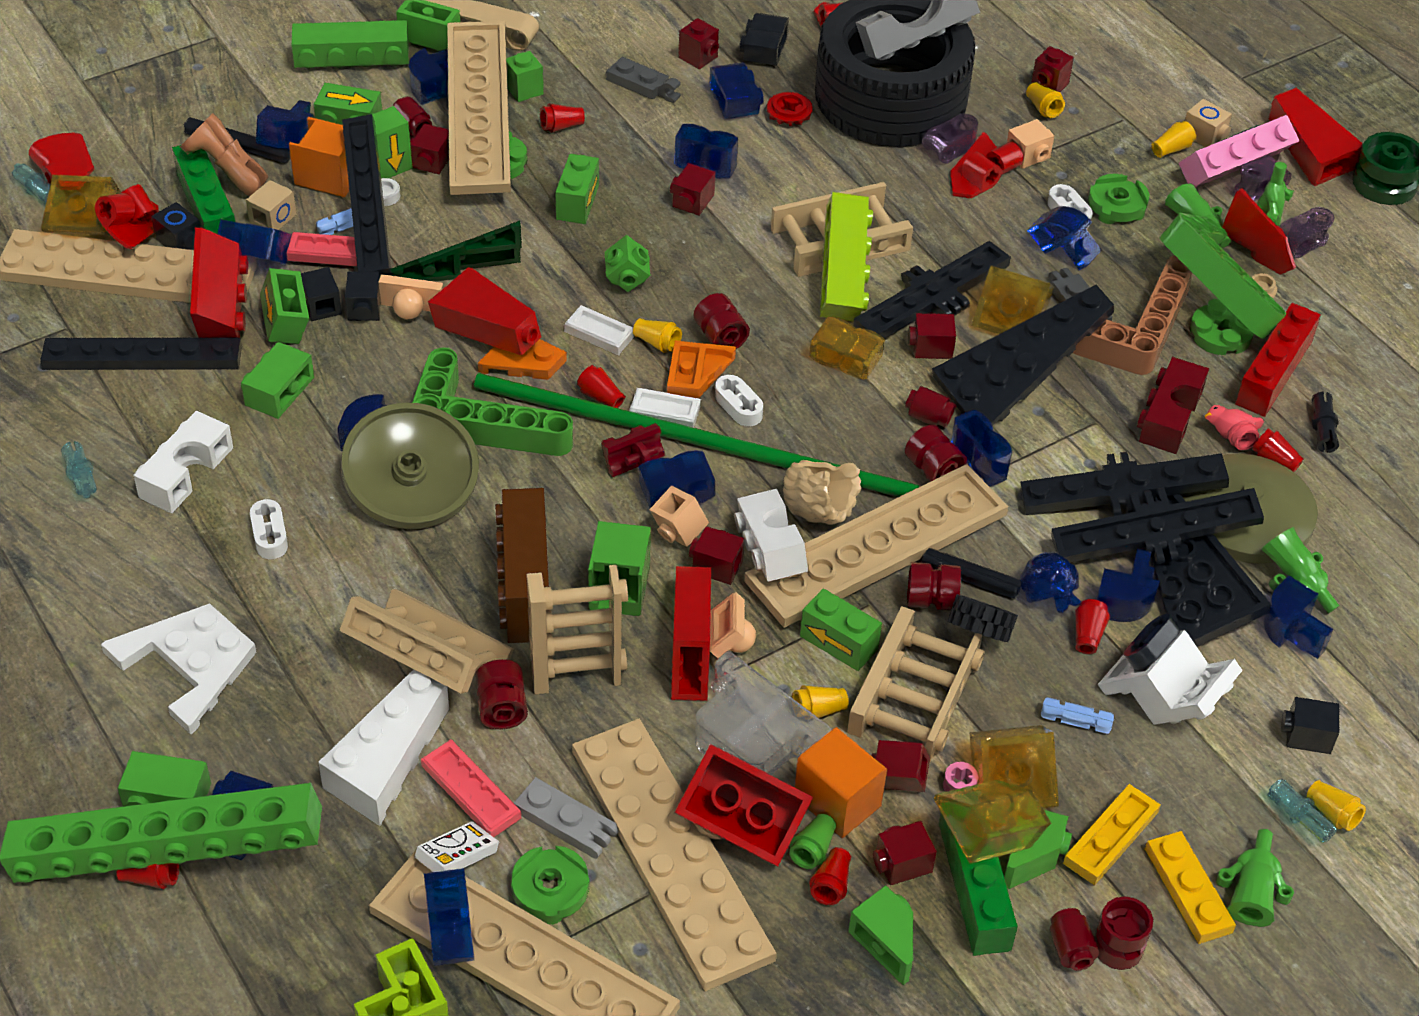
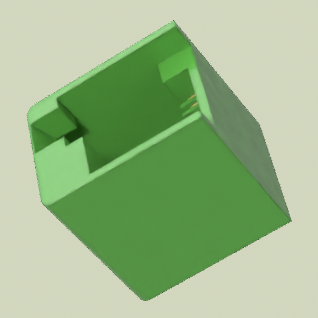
M598 521L588 569L589 587L609 585V565H617L619 580L626 579L628 602H622V614L640 616L642 612L650 569L651 527ZM609 600L589 602L590 610L609 608Z

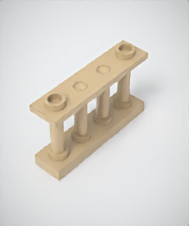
M884 182L837 192L869 197L868 209L873 210V215L880 227L867 229V237L872 238L870 254L866 255V261L910 251L913 226L909 220L892 223L884 210L886 191ZM831 194L772 207L771 232L775 234L788 231L796 244L793 269L798 277L822 272L824 240L809 243L800 228L816 224L824 238L826 206Z
M609 565V585L551 590V587H544L542 572L527 574L530 664L534 695L549 693L548 678H555V674L611 668L614 686L621 685V670H627L625 648L621 649L622 602H628L626 579L619 580L617 565ZM609 600V608L557 614H552L551 611L553 605ZM609 623V631L558 637H553L552 635L554 629ZM609 646V654L553 659L554 652Z
M397 589L391 590L385 609L360 596L351 597L339 630L459 693L468 692L475 671L479 667L493 660H510L514 648Z
M901 606L850 710L847 733L861 738L866 726H873L875 723L926 742L925 748L931 762L935 751L942 752L949 735V731L945 729L972 669L978 671L985 654V651L980 649L982 635L975 633L967 649L919 632L917 627L913 626L915 611ZM913 644L961 661L962 663L955 675L905 657V653L902 651L905 646L911 647ZM901 670L949 687L950 690L945 700L941 701L894 684L890 676L892 672L898 673ZM890 697L932 712L938 716L931 729L879 710L880 706L877 705L879 699Z

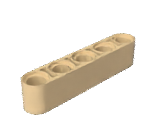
M426 0L460 10V22L505 21L507 48L515 50L526 49L539 30L538 21L527 13L474 0Z

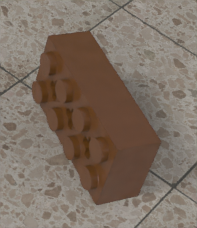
M544 488L502 489V504H495L496 525H503V527H497L496 530L497 552L504 551V553H498L497 558L498 579H505L498 580L499 607H506L499 608L500 629H507L508 643H529L527 574L542 572L544 587H549Z

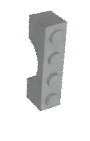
M931 0L927 11L920 18L909 23H899L891 14L879 11L855 23L866 55L874 59L885 60L892 57L894 51L900 48H912L920 44V39L927 36L935 37L945 33V28L951 25L968 23L972 20L971 16L980 13L976 0Z

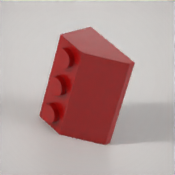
M195 228L190 315L198 338H240V331H245L246 328L245 312H241V303L247 302L246 283H242L243 275L248 274L247 255H242L239 243L204 228Z
M710 744L675 814L778 867L813 797Z

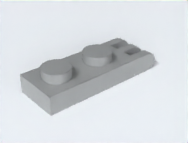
M537 777L534 778L514 802L521 810L522 817L593 858H598L602 853L601 847L606 848L611 842L610 836L615 837L618 833V827L615 822Z

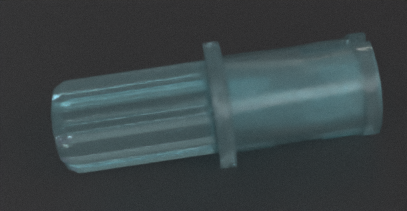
M17 163L14 165V170L11 172L12 176L25 187V191L29 195H35L48 207H52L60 201V191L50 185L43 174L36 173L26 164L20 165Z
M74 441L76 451H73L71 442H68L61 449L62 456L67 465L66 475L72 480L78 495H82L83 498H90V494L95 493L97 490L92 476L93 465L86 459L81 443Z
M1279 779L1270 787L1267 797L1290 816L1289 819L1292 823H1301L1322 843L1328 842L1335 835L1336 827L1313 808L1314 801L1300 795L1285 779Z

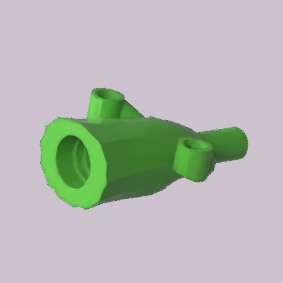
M1283 162L1275 163L1271 180L1267 183L1264 193L1257 202V205L1279 227L1285 201L1289 202L1294 193V190L1288 189L1283 181L1287 165Z
M1193 184L1181 185L1168 194L1165 205L1178 215L1179 213L1208 217L1217 222L1221 227L1223 226L1222 208L1219 206L1210 208L1207 201L1201 197ZM1226 236L1219 244L1220 247L1225 248L1228 246L1231 239Z
M1294 527L1284 531L1263 546L1261 550L1290 578L1287 579L1285 575L1277 574L1269 581V587L1272 590H1295L1296 593L1301 595L1315 596L1328 614L1340 606L1327 590L1329 584L1328 575L1321 568L1323 556L1319 552L1311 553L1298 537Z
M1268 829L1258 830L1255 848L1241 853L1237 862L1231 867L1222 868L1216 879L1218 886L1229 888L1234 877L1240 873L1233 898L1227 909L1234 920L1258 927L1269 926L1275 921L1273 911L1274 884L1277 889L1275 896L1277 902L1287 905L1291 902L1294 894L1293 888L1284 882L1281 875L1282 867L1280 862L1270 852L1273 833Z

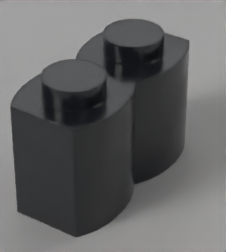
M756 12L752 20L748 19L746 35H742L740 41V52H744V61L777 65L787 40L789 17Z

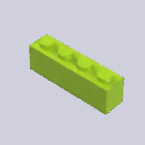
M832 192L828 201L825 218L820 317L854 321V318L859 316L862 311L867 310L869 293L864 292V286L869 280L870 265L866 264V255L870 254L872 238L867 237V228L871 227L873 210L868 209L869 197Z

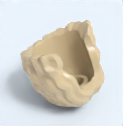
M801 460L799 463L794 462L786 470L784 477L783 494L785 503L792 514L798 515L808 522H821L830 525L843 522L846 516H851L852 508L856 505V496L861 491V479L858 476L860 469L854 463H845L835 467L827 462H812L809 460Z

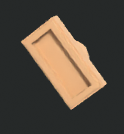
M382 274L379 279L381 305L392 306L395 313L405 320L418 317L422 311L431 312L428 301L443 289V283Z
M735 592L711 610L710 652L717 658H720L729 650L734 653H743L750 650L756 640V630L752 623L745 619L744 599Z

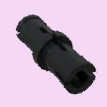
M1321 391L1314 394L1311 398L1314 411L1311 422L1317 434L1318 450L1324 452L1325 442L1326 452L1330 453L1339 447L1336 431L1339 420L1337 414L1334 413L1332 395L1327 392L1325 402L1324 392Z

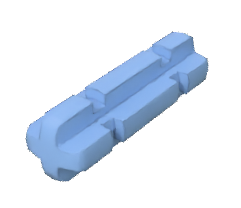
M349 208L331 215V219L326 217L316 222L319 234L333 235L335 230L339 233L353 227L352 210Z
M1045 698L1041 710L1042 718L1052 721L1059 718L1061 719L1060 723L1090 729V726L1095 727L1097 732L1110 733L1114 721V714L1111 712L1099 710V713H1096L1094 708L1066 701L1065 705L1059 704L1060 700Z

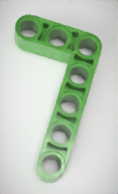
M1179 213L1160 236L1161 242L1252 333L1265 339L1286 316L1284 309L1219 246L1227 236V232L1217 222L1208 217Z
M437 348L430 352L412 403L433 406L450 414L464 426L475 445L553 456L566 455L572 450L573 420L567 413L454 397L459 383L456 352L450 348Z

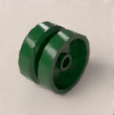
M1380 132L1369 136L1362 145L1359 161L1353 173V185L1357 192L1368 200L1384 205H1399L1412 200L1419 187V142L1409 136L1394 132Z

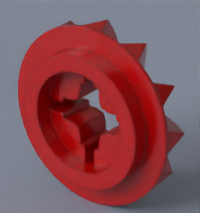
M782 92L768 100L766 112L769 113L771 120H777L778 125L788 123L789 126L792 123L802 125L803 121L810 120L813 106L811 101L801 94Z

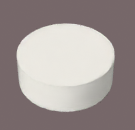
M381 178L384 206L393 205L400 199V186L393 179Z

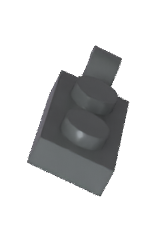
M621 57L606 70L607 81L652 100L658 95L668 102L674 103L681 97L680 93L674 91L681 85L679 80L669 78L668 75L625 57Z

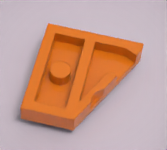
M541 339L522 356L493 347L478 362V372L488 374L489 369L508 370V376H530L534 379L549 380L567 361V352Z
M675 341L667 383V393L700 398L735 360L736 347Z

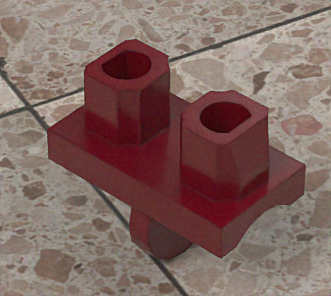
M656 423L647 427L640 425L631 429L628 435L614 439L611 437L603 440L601 446L603 456L606 459L608 473L615 477L637 467L644 471L651 468V461L665 456L660 439V426Z

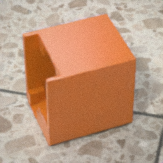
M308 117V131L300 143H289L294 184L346 197L350 190L343 125Z
M835 727L798 757L795 788L813 797L808 810L815 816L826 814L832 817L836 823L834 832L841 838H844L881 807L887 768L838 727Z

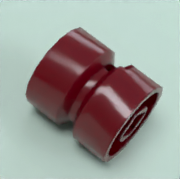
M723 293L709 295L702 299L694 310L693 318L711 344L735 346L738 349L746 342L750 334V328L727 295Z
M927 425L916 431L905 446V455L918 469L923 470L925 477L930 482L967 464V457L958 447L950 443V439L936 425Z
M910 562L907 607L927 609L930 604H935L937 610L951 611L956 595H960L961 566L940 564L937 569H933L930 563Z
M500 659L487 662L479 667L475 673L481 722L491 729L501 730L510 729L525 721L528 716L522 668L519 664L511 660Z
M1122 896L1115 897L1104 906L1094 939L1099 950L1097 958L1108 967L1118 970L1131 969L1142 959L1154 921L1151 911L1143 902L1136 898Z

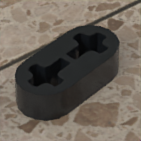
M1170 614L1160 615L1149 622L1124 651V656L1133 669L1141 670L1154 663L1180 633L1179 626Z

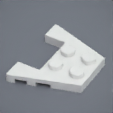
M210 603L101 643L103 653L122 671L150 652L156 651L195 687L168 706L170 716L190 734L195 732L200 726L199 720L207 710L211 712L218 703L217 697L226 685H232L256 654L255 643Z

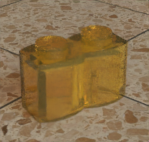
M827 317L811 340L809 357L821 365L839 368L845 374L855 378L868 379L883 356L885 339L874 331L855 328L843 319Z

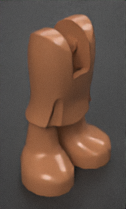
M214 113L180 146L187 154L200 149L205 150L215 159V164L225 172L235 186L248 196L256 192L268 179L266 171L242 149L237 139L234 140L221 120Z

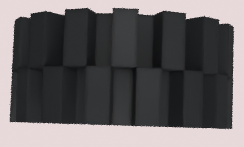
M957 594L948 622L974 633L1009 643L1018 615Z

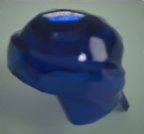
M1044 552L1033 556L1027 562L1020 574L1021 588L1025 592L1029 603L1053 598L1058 613L1066 611L1069 605L1075 607L1081 604V601L1073 594V591L1080 586L1079 573L1075 565L1070 563L1068 559L1055 552Z

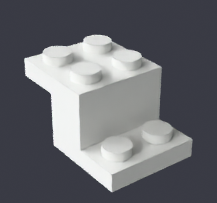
M1182 630L1161 656L1144 669L1134 670L1123 654L1098 683V686L1105 696L1116 693L1125 695L1131 692L1154 725L1168 722L1176 724L1186 719L1196 718L1200 720L1209 716L1215 710L1214 705L1220 697L1233 688V681L1241 673L1242 669L1235 659L1208 664L1187 632Z

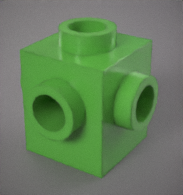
M625 235L605 251L606 277L613 285H618L627 292L643 284L650 277L648 250L628 235Z

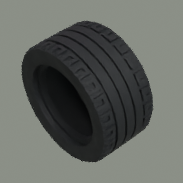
M848 0L840 4L826 17L820 29L815 98L820 111L841 132L857 140L875 145L893 147L914 146L934 141L947 134L960 122L967 108L975 57V38L967 23L951 25L945 28L946 32L939 36H927L920 39V44L908 49L900 48L894 51L892 57L878 60L866 55L855 22L883 11L891 14L899 23H909L917 20L927 11L931 0ZM885 64L899 65L917 71L891 72L872 66Z

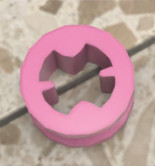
M965 762L950 764L946 768L943 788L946 794L950 797L974 795L979 778L976 769ZM954 778H956V779L959 780L960 782L955 783V782H954ZM963 779L968 780V781H967V784H965V783L962 782L961 780H963Z

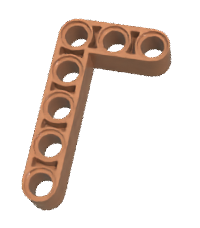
M1175 255L1171 256L1166 262L1137 328L1106 320L1090 336H1085L1076 345V350L1073 354L1134 374L1146 375L1151 373L1155 368L1187 296L1193 273Z

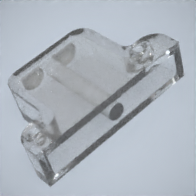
M728 650L715 663V676L711 682V687L716 696L701 707L696 714L695 744L704 755L709 745L712 744L772 775L789 759L798 758L833 729Z

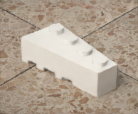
M412 670L318 762L323 789L380 826L386 817V810L392 800L395 801L401 792V785L409 771H413L417 765L419 754L424 746L429 744L449 710L447 686L416 670Z

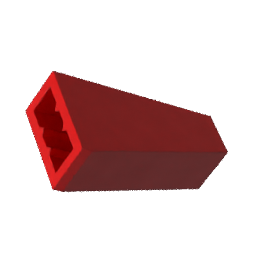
M1298 88L1274 96L1268 119L1273 121L1288 115L1299 139V142L1288 149L1314 187L1355 170L1363 145L1360 140Z
M470 267L428 301L436 328L521 356L542 338L535 311Z
M676 566L671 700L708 701L711 567Z

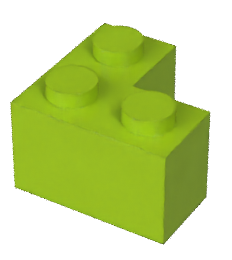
M414 938L375 954L379 980L384 990L355 1003V1016H449L447 1001Z

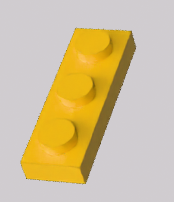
M1128 784L1065 855L1063 864L1095 886L1158 814L1161 804L1131 784Z
M1182 831L1147 841L1145 851L1197 943L1201 944L1232 934L1236 924Z

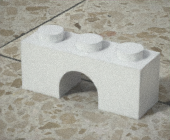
M195 411L187 421L180 424L178 430L166 442L162 443L157 452L145 464H142L133 475L138 497L173 513L193 492L189 470L186 467L193 464H201L214 469L233 449L229 425Z
M773 489L737 498L739 512L734 513L736 527L739 533L743 532L746 549L751 551L756 570L762 569L768 582L808 572L804 541L795 524L788 526L786 506L778 490Z

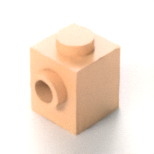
M1036 119L1009 129L1007 142L1016 143L1022 150L1023 163L1020 167L1024 169L1051 157L1055 135Z
M672 485L649 509L659 526L657 528L658 533L670 543L676 541L688 547L693 539L709 524L696 498Z

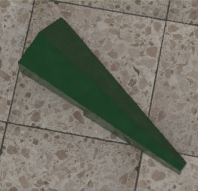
M520 221L391 269L392 275L389 276L436 282L455 279L461 274V270L468 267L481 268L521 263L520 248H522Z

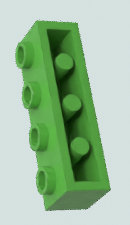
M407 20L292 24L291 46L294 68L367 67L371 65L397 66L409 64Z

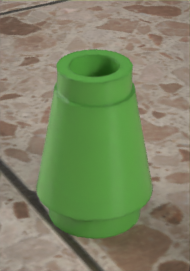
M818 814L815 819L791 840L789 853L794 863L805 869H813L824 862L836 829V823L832 817L826 814Z

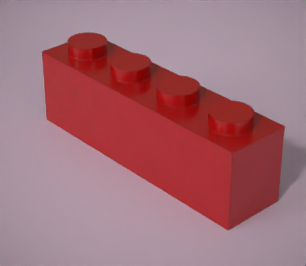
M1295 303L1290 304L1286 310V316L1277 324L1244 375L1235 405L1263 417L1267 415L1313 342L1321 314Z

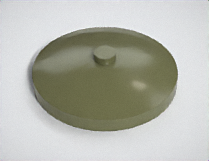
M396 403L372 411L353 427L343 447L341 471L349 496L368 516L392 527L422 529L449 520L468 503L477 483L479 458L472 437L464 426L450 414L426 404Z
M1225 454L1223 459L1229 476V487L1181 494L1185 501H1191L1251 488L1255 489L1264 515L1263 524L1213 534L1236 561L1273 563L1274 561L1261 550L1263 546L1292 527L1295 528L1298 537L1306 546L1313 535L1317 523L1318 510L1316 500L1306 483L1287 467L1260 456Z

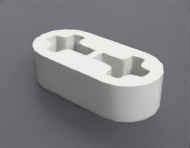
M1063 184L1053 186L1049 191L1048 206L1067 228L1073 231L1088 229L1092 218L1091 207L1072 187Z
M724 375L717 379L715 383V399L723 409L742 426H755L760 423L763 417V402L756 393L738 376Z
M264 499L257 501L250 509L256 550L262 558H279L288 549L281 507L274 500ZM269 514L271 522L264 523L263 515ZM274 535L275 543L268 544L267 536Z

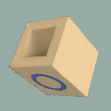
M1202 99L1187 111L1185 121L1190 123L1195 130V142L1208 147L1228 138L1231 132L1229 124L1232 114Z
M271 180L246 199L249 223L271 234L277 232L297 215L294 192Z

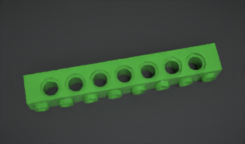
M304 783L8 821L0 852V863L12 881L16 883L56 877L66 878L72 875L96 872L105 873L128 868H144L156 863L157 865L183 863L185 861L208 858L218 859L224 856L248 853L258 854L264 851L297 849L304 846L318 845L322 805L312 784Z

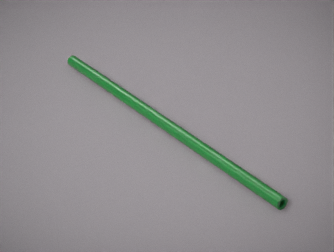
M478 373L474 381L475 389L631 429L640 425L647 427L656 423L660 426V436L787 469L791 467L792 463H799L801 460L826 462ZM830 463L831 465H833V466H835V467L841 466V465H838V464ZM860 470L858 475L861 479V488L896 497L919 488L917 484Z

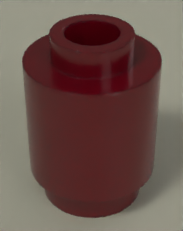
M403 97L394 102L393 106L409 123V134L411 137H416L423 124L432 125L430 115L412 97Z
M920 386L917 391L911 390L905 407L909 409L908 416L929 425L946 428L954 414L956 404L950 402L949 397Z
M1067 908L1056 912L1050 919L1051 926L1049 931L1061 965L1075 971L1089 968L1098 957L1099 950L1086 916L1081 915L1080 910L1076 908Z

